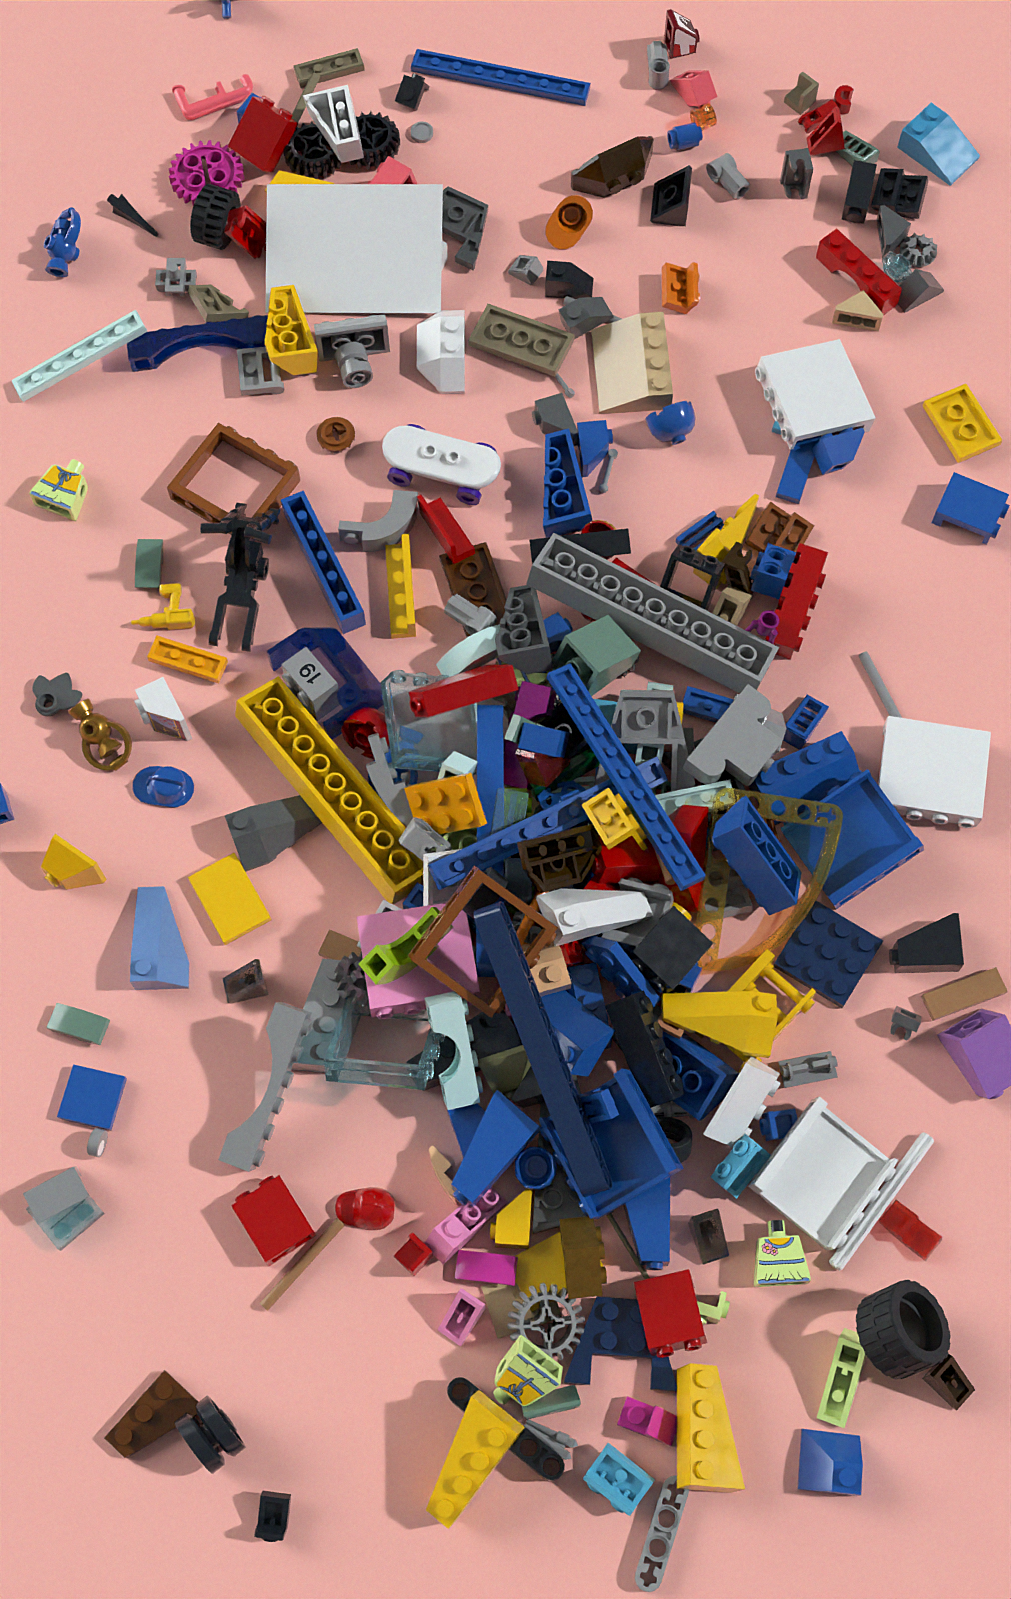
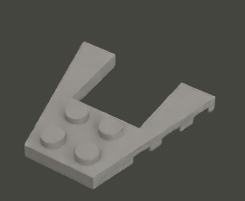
M621 690L611 722V728L620 742L672 744L671 792L696 787L694 777L682 769L689 754L674 690ZM601 763L594 786L610 779Z

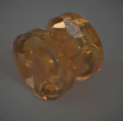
M709 103L704 104L701 109L695 108L690 111L691 122H695L697 127L700 126L702 131L706 126L712 127L717 123L715 111Z

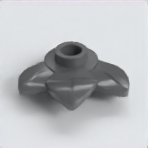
M67 672L58 675L51 681L39 675L32 687V691L37 698L35 707L43 716H53L59 710L73 708L80 702L83 695L81 691L72 690V680ZM48 702L53 703L52 706L45 708V705Z

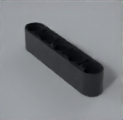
M458 1377L449 1383L447 1394L449 1400L465 1413L471 1396L480 1389L469 1380ZM464 1384L469 1389L465 1399L458 1400L453 1397L452 1390L456 1385ZM526 1427L509 1448L510 1452L547 1481L558 1480L564 1472L565 1464L561 1456ZM532 1440L536 1444L537 1451L533 1456L529 1457L521 1453L520 1445L523 1441ZM547 1459H555L559 1463L560 1470L556 1475L551 1476L544 1472L543 1464Z

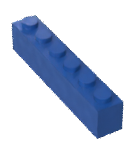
M304 490L281 499L284 516L342 633L346 634L366 625L364 611Z

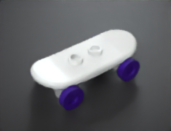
M415 424L395 427L383 439V455L387 462L393 466L389 469L387 478L397 486H409L413 478L412 474L460 486L456 494L457 499L468 505H478L482 497L479 490L491 484L500 473V457L496 449L486 443H472L434 433Z

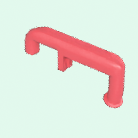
M243 74L240 78L243 87L226 93L221 82L218 81L216 82L217 87H215L216 95L189 104L185 97L184 86L175 85L172 87V92L183 116L188 120H193L244 101L251 94L253 83L248 74Z

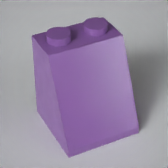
M981 1008L937 1034L939 1040L976 1095L986 1099H995L1004 1093L1003 1090L1011 1086V1025L1005 1014Z

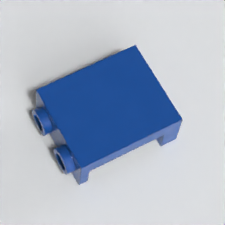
M954 472L931 523L941 526L943 520L984 536L982 543L987 545L990 537L996 538L1001 527L997 523L999 517L1004 519L1010 505L1006 504L1009 494Z

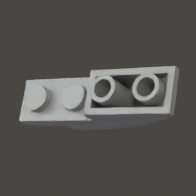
M379 733L369 735L368 740L375 761L366 764L371 781L385 805L407 827L413 819V815L404 788L411 784L406 785L404 779L394 782L393 778L398 776L394 763H388L385 753L390 751L385 737L380 738Z

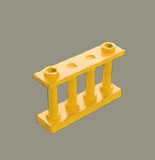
M766 949L727 992H760L756 989L757 985L754 982L761 976L762 978H768L797 1004L788 1015L777 1007V1022L780 1024L775 1029L774 1041L800 1012L806 1014L815 1004L812 999L816 991L812 988L803 996L773 969L772 962L775 955ZM694 1032V1033L697 1034L701 1039L705 1036V1035L700 1034V1033H698V1032ZM724 1044L744 1062L738 1071L740 1073L751 1056L734 1052L733 1047ZM752 1056V1057L756 1058L757 1060H759L760 1062L762 1061L761 1058Z

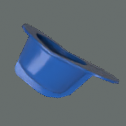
M149 766L142 769L136 775L133 781V792L141 802L147 804L179 807L185 805L191 799L194 793V783L186 772L175 767Z

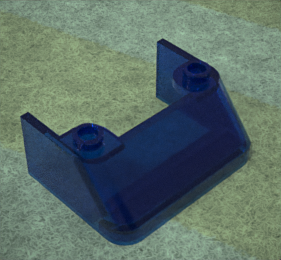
M301 628L267 650L271 669L275 671L282 666L281 664L303 648L307 647L310 652L319 648L346 682L337 692L338 703L343 709L323 722L324 731L332 740L342 734L341 728L345 720L355 710L365 707L379 709L386 701V692L382 684L336 628Z

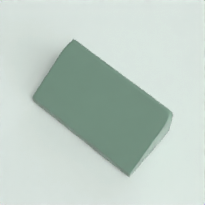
M571 1385L554 1389L529 1406L521 1405L524 1419L527 1420L579 1408L581 1401L576 1386Z

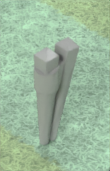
M527 1419V1424L524 1426L564 1460L571 1459V1454L565 1447L566 1445L571 1448L578 1446L576 1439L571 1438L566 1433L554 1431Z

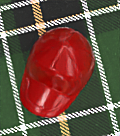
M368 1187L351 1190L338 1197L335 1204V1212L338 1219L346 1225L366 1230H381L386 1228L394 1219L395 1200L387 1190L382 1188Z

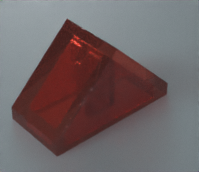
M516 749L515 753L527 782L547 787L570 764V759L553 757Z

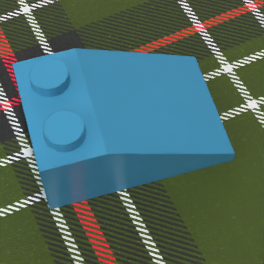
M932 102L902 129L897 148L950 186L980 158L979 153L953 119Z

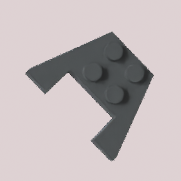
M448 186L443 190L442 233L464 242L455 255V262L474 270L488 215V204Z

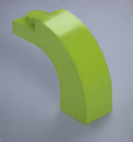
M431 907L402 937L387 945H376L358 965L376 985L387 984L404 976L418 966L409 958L408 954L440 911L437 907ZM452 924L443 934L438 943L451 931V929L453 928ZM438 943L435 945V947L432 949V951L429 953L426 959L439 947Z

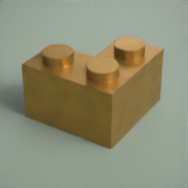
M589 1216L559 1219L568 1299L603 1296L602 1284H607L605 1266L600 1265V1260L605 1259L604 1242H602L600 1226L595 1227L594 1219H590Z

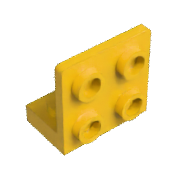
M607 788L582 804V807L608 849H611L630 836L634 837L643 851L647 849L643 841L647 836L619 793L614 796L612 791Z

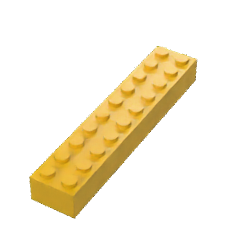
M279 676L236 701L235 717L387 902L394 905L408 896L417 882L423 885V861L399 842L400 836L406 829L404 825L390 811L383 800Z

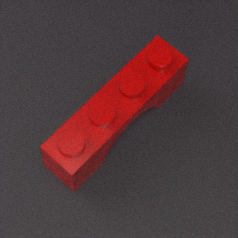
M836 228L819 241L816 259L831 273L835 270L847 273L856 282L860 291L864 290L883 313V316L897 306L902 288L842 232Z

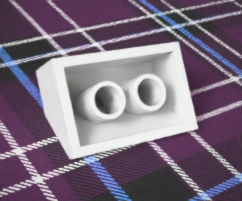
M751 1056L703 1135L731 1147L744 1134L749 1136L752 1129L748 1126L752 1119L759 1120L767 1107L762 1104L766 1096L773 1097L781 1084L777 1081L780 1073Z

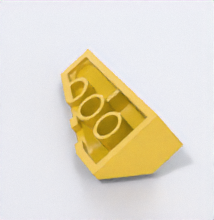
M295 286L272 287L265 335V347L269 359L272 363L292 375L317 372L318 351Z

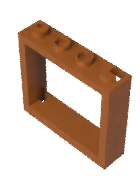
M218 422L167 486L172 501L210 523H219L222 518L228 515V512L186 487L222 441L283 475V478L252 518L261 517L262 513H266L270 508L279 509L282 506L281 499L289 497L301 480L299 469L292 461H285L279 458L271 449L260 447L252 438H245L239 435L231 426L226 427Z
M474 866L408 956L425 971L489 1017H492L494 1013H500L506 1005L501 987L498 988L489 1002L486 1003L429 962L426 957L481 883L488 886L543 927L524 953L530 969L539 961V953L543 947H548L554 941L557 935L555 931L558 927Z

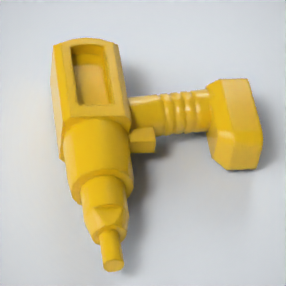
M179 583L161 584L159 586L160 595L164 598H170L169 607H164V613H155L151 616L141 617L139 620H131L132 625L139 624L144 627L168 628V630L193 628L195 625V617L191 608L179 609L180 596L182 594V587Z

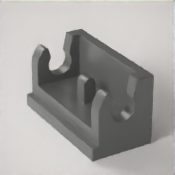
M809 149L785 151L780 184H783L785 194L789 199L792 195L791 189H797L800 198L807 199L813 174Z

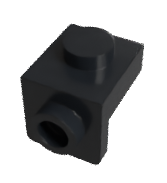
M412 73L411 77L404 74L395 102L418 110L424 90L428 91L430 86L424 82V77Z
M262 1490L258 1524L254 1537L262 1538L266 1542L284 1540L289 1523L291 1494Z

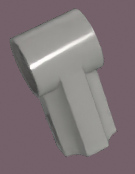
M653 41L650 45H647L648 83L654 89H663L668 85L670 64L667 57V46L661 41Z
M725 153L706 165L710 179L715 183L720 182L733 198H742L750 189V183L737 170L736 162L729 153Z
M458 594L452 596L444 608V613L462 624L470 635L492 627L497 622V617L489 609L482 606L478 608Z

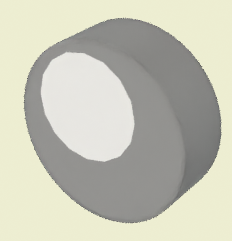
M96 1128L92 1131L87 1144L88 1155L99 1158L103 1154L108 1138L106 1130Z

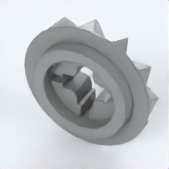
M914 232L912 236H906L901 243L900 255L909 265L924 267L935 260L937 244L933 243V238H927L925 234L921 236L916 235ZM916 245L923 249L922 255L918 249H915Z

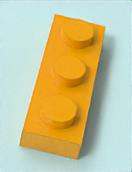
M156 635L147 656L150 662L218 684L228 663L227 657Z

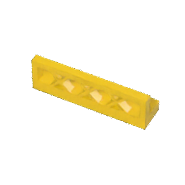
M401 534L402 544L385 545L391 639L416 637L409 534Z

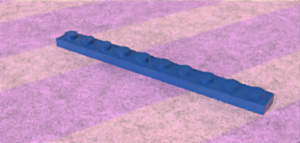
M571 663L549 672L547 680L679 889L682 891L703 881L706 875Z
M658 757L636 766L650 789L668 781ZM608 779L427 865L438 890L466 878L474 866L483 870L518 853V841L566 830L589 819L582 804L607 788L612 791L614 796L619 793L611 779Z

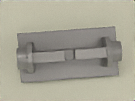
M831 1051L778 1061L784 1088L838 1078L835 1068L838 1066L835 1056H832Z

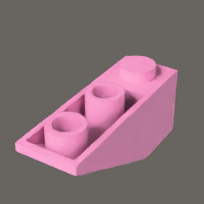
M491 1187L474 1207L468 1203L465 1206L461 1205L432 1230L424 1244L444 1264L458 1250L462 1249L508 1202Z

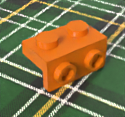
M666 262L661 267L662 307L687 314L693 307L697 306L700 300V293H698L700 278L698 263L692 262L687 268Z

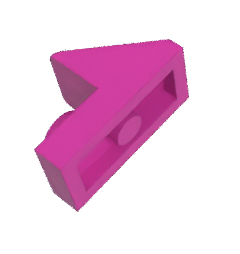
M627 1396L617 1425L672 1446L677 1432V1416L656 1405L653 1407Z

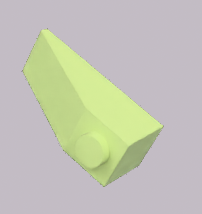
M844 1328L839 1336L817 1414V1419L842 1428L846 1426L867 1357L859 1342V1336L855 1331Z

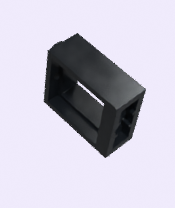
M678 544L670 556L660 587L708 611L725 564L713 556H706L696 552L690 546ZM679 562L712 575L702 602L670 588Z

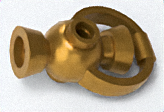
M85 699L68 712L74 719L81 720L79 733L82 737L84 757L95 768L105 771H117L128 762L132 750L131 737L121 724L109 721L104 715L99 713H92L94 709L90 699ZM112 727L122 735L125 750L123 754L111 761L110 765H104L93 757L90 744L99 745L98 753L101 759L116 752L122 744L116 739L110 738Z

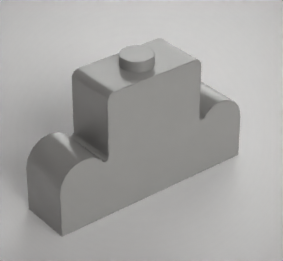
M747 684L687 758L682 769L703 784L716 783L724 770L746 786H749L761 771L766 773L775 760L772 757L782 743V739L763 725L771 711L770 701Z

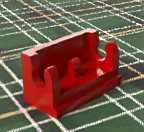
M247 205L230 210L224 233L254 259L259 258L264 245V250L266 251V222Z

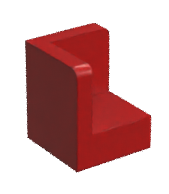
M411 1232L408 1236L409 1240L395 1253L394 1258L408 1272L415 1276L433 1257V1252Z

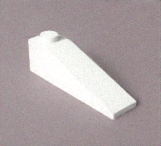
M561 888L535 897L542 915L558 927L555 931L557 933L556 938L553 941L555 947L651 919L654 916L644 892Z

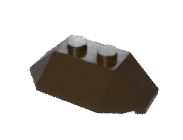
M637 136L597 154L585 162L580 169H575L571 172L572 190L605 198L611 194H617L626 187L637 185L645 178L653 152V137Z
M593 824L517 842L523 871L540 893L582 882L592 867L595 857L602 850L599 833Z

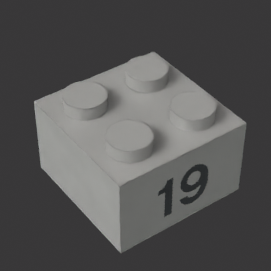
M307 647L281 664L284 673L282 678L287 687L317 721L341 704L338 683Z

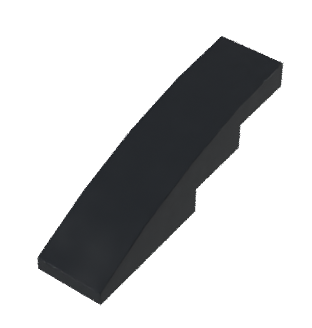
M628 528L561 536L600 557L631 554ZM550 537L529 539L532 564Z

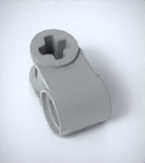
M417 817L411 820L399 838L400 844L422 861L423 854L452 850L447 840L434 831L428 823Z

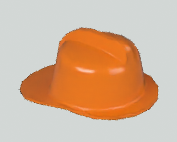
M571 195L564 198L550 216L545 230L547 240L553 247L569 249L580 240L593 218V209L586 198L579 195Z

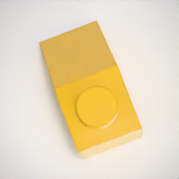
M526 1188L497 1214L496 1223L491 1222L490 1240H495V1248L529 1249L532 1189Z

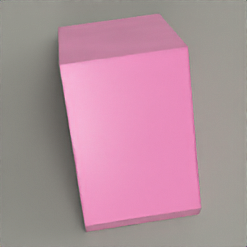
M461 1288L440 1324L438 1331L459 1346H462L485 1311V1304Z

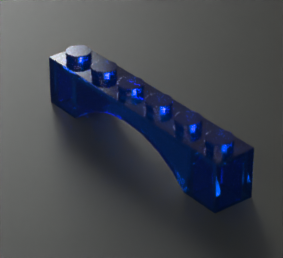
M255 315L242 319L234 318L228 321L207 322L192 326L184 325L170 329L161 328L156 331L146 332L127 343L128 359L132 372L157 369L172 356L200 346H224L236 350L265 347L268 315Z

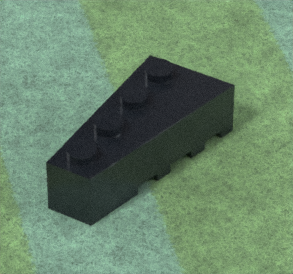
M504 1010L498 1014L494 1013L492 1017L481 1012L466 1022V1025H471L474 1041H469L471 1051L475 1050L478 1060L523 1045L516 1027ZM448 1036L443 1037L407 1061L408 1070L422 1091L439 1086V1075L447 1070L454 1060L456 1045ZM479 1064L478 1067H474L475 1072L480 1071Z

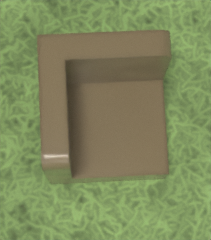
M801 72L798 77L797 86L785 96L784 103L801 115L816 102L819 83L806 73Z

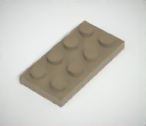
M487 304L468 339V345L556 377L575 340V335Z

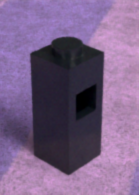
M854 160L841 220L864 224L877 164Z

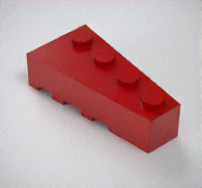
M802 543L798 545L794 562L789 570L785 587H783L778 607L775 610L779 618V624L776 627L778 634L774 640V645L779 647L776 655L790 660L793 652H799L803 638L799 637L801 630H807L811 619L810 616H807L809 608L814 610L819 595L815 594L816 588L822 589L826 574H823L822 571L828 552ZM766 636L765 641H769V636Z

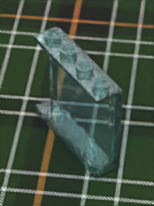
M395 670L390 672L381 681L393 768L440 772L442 763L454 751L477 761V703L431 717H415L414 712L410 708L409 691L449 678L450 676H432L424 672L414 674L405 673L403 670ZM476 765V769H475L474 775H477V765Z

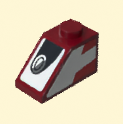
M672 9L667 10L664 44L667 46L670 59L696 53L697 43L700 41L698 30L694 29L690 19Z

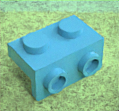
M744 1134L734 1144L733 1149L726 1158L717 1165L710 1177L737 1199L770 1158L771 1154L748 1135Z
M607 1443L583 1477V1480L587 1482V1486L593 1492L602 1494L610 1500L614 1509L629 1516L655 1481L653 1477L610 1443Z

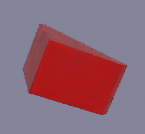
M835 106L806 138L809 153L812 156L845 149L842 121L838 107Z

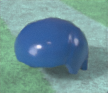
M535 1146L525 1149L515 1161V1176L525 1188L541 1190L550 1185L556 1177V1161L553 1155L542 1147Z

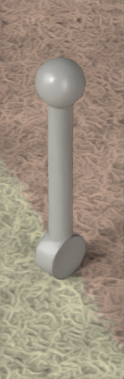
M557 373L555 378L565 390L566 396L572 398L575 392L566 385Z
M616 449L608 451L609 461L603 483L599 486L601 493L608 491L607 483L614 459L618 455Z

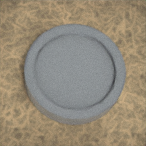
M423 121L415 123L411 127L412 139L418 143L430 141L433 137V127Z

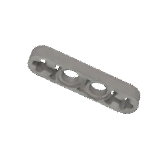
M676 1475L667 1478L662 1485L635 1572V1583L639 1589L645 1592L655 1591L662 1582L689 1494L688 1489H683V1494L676 1496L674 1503L680 1504L679 1510L671 1505L662 1504L663 1498L667 1501L670 1500L671 1491L667 1487L668 1484L673 1485L677 1481ZM665 1509L670 1510L675 1517L674 1524L669 1528L661 1526L658 1521L659 1513ZM654 1539L662 1540L666 1546V1551L661 1557H654L649 1551V1544ZM645 1556L653 1562H662L661 1569L654 1566L652 1575L656 1577V1582L650 1583L648 1587L643 1585L644 1580L640 1578L641 1572L646 1573L650 1565L643 1563Z

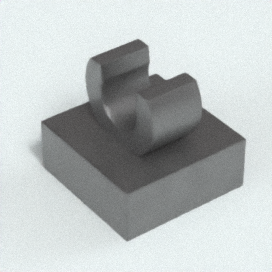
M896 1005L891 1022H894L891 1026V1034L894 1035L898 1027H903L906 1029L904 1040H908L911 1037L912 1031H918L922 1016Z

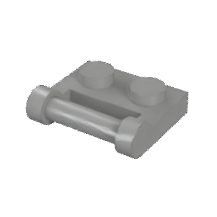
M266 347L237 350L242 396L262 393L281 394L284 392L280 367L271 361V381L264 382L262 358L269 359Z

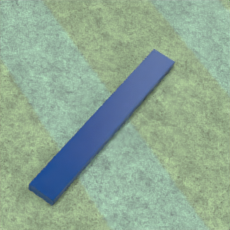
M416 49L411 64V72L583 106L586 105L591 85L589 82Z

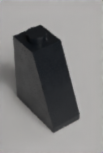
M952 913L898 939L893 948L889 950L890 965H894L895 973L959 972L964 965L959 913Z

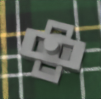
M167 258L166 270H156L155 286L157 291L165 292L166 296H171V293H180V296H185L189 286L196 285V270H186L185 258ZM171 281H180V283L171 284Z

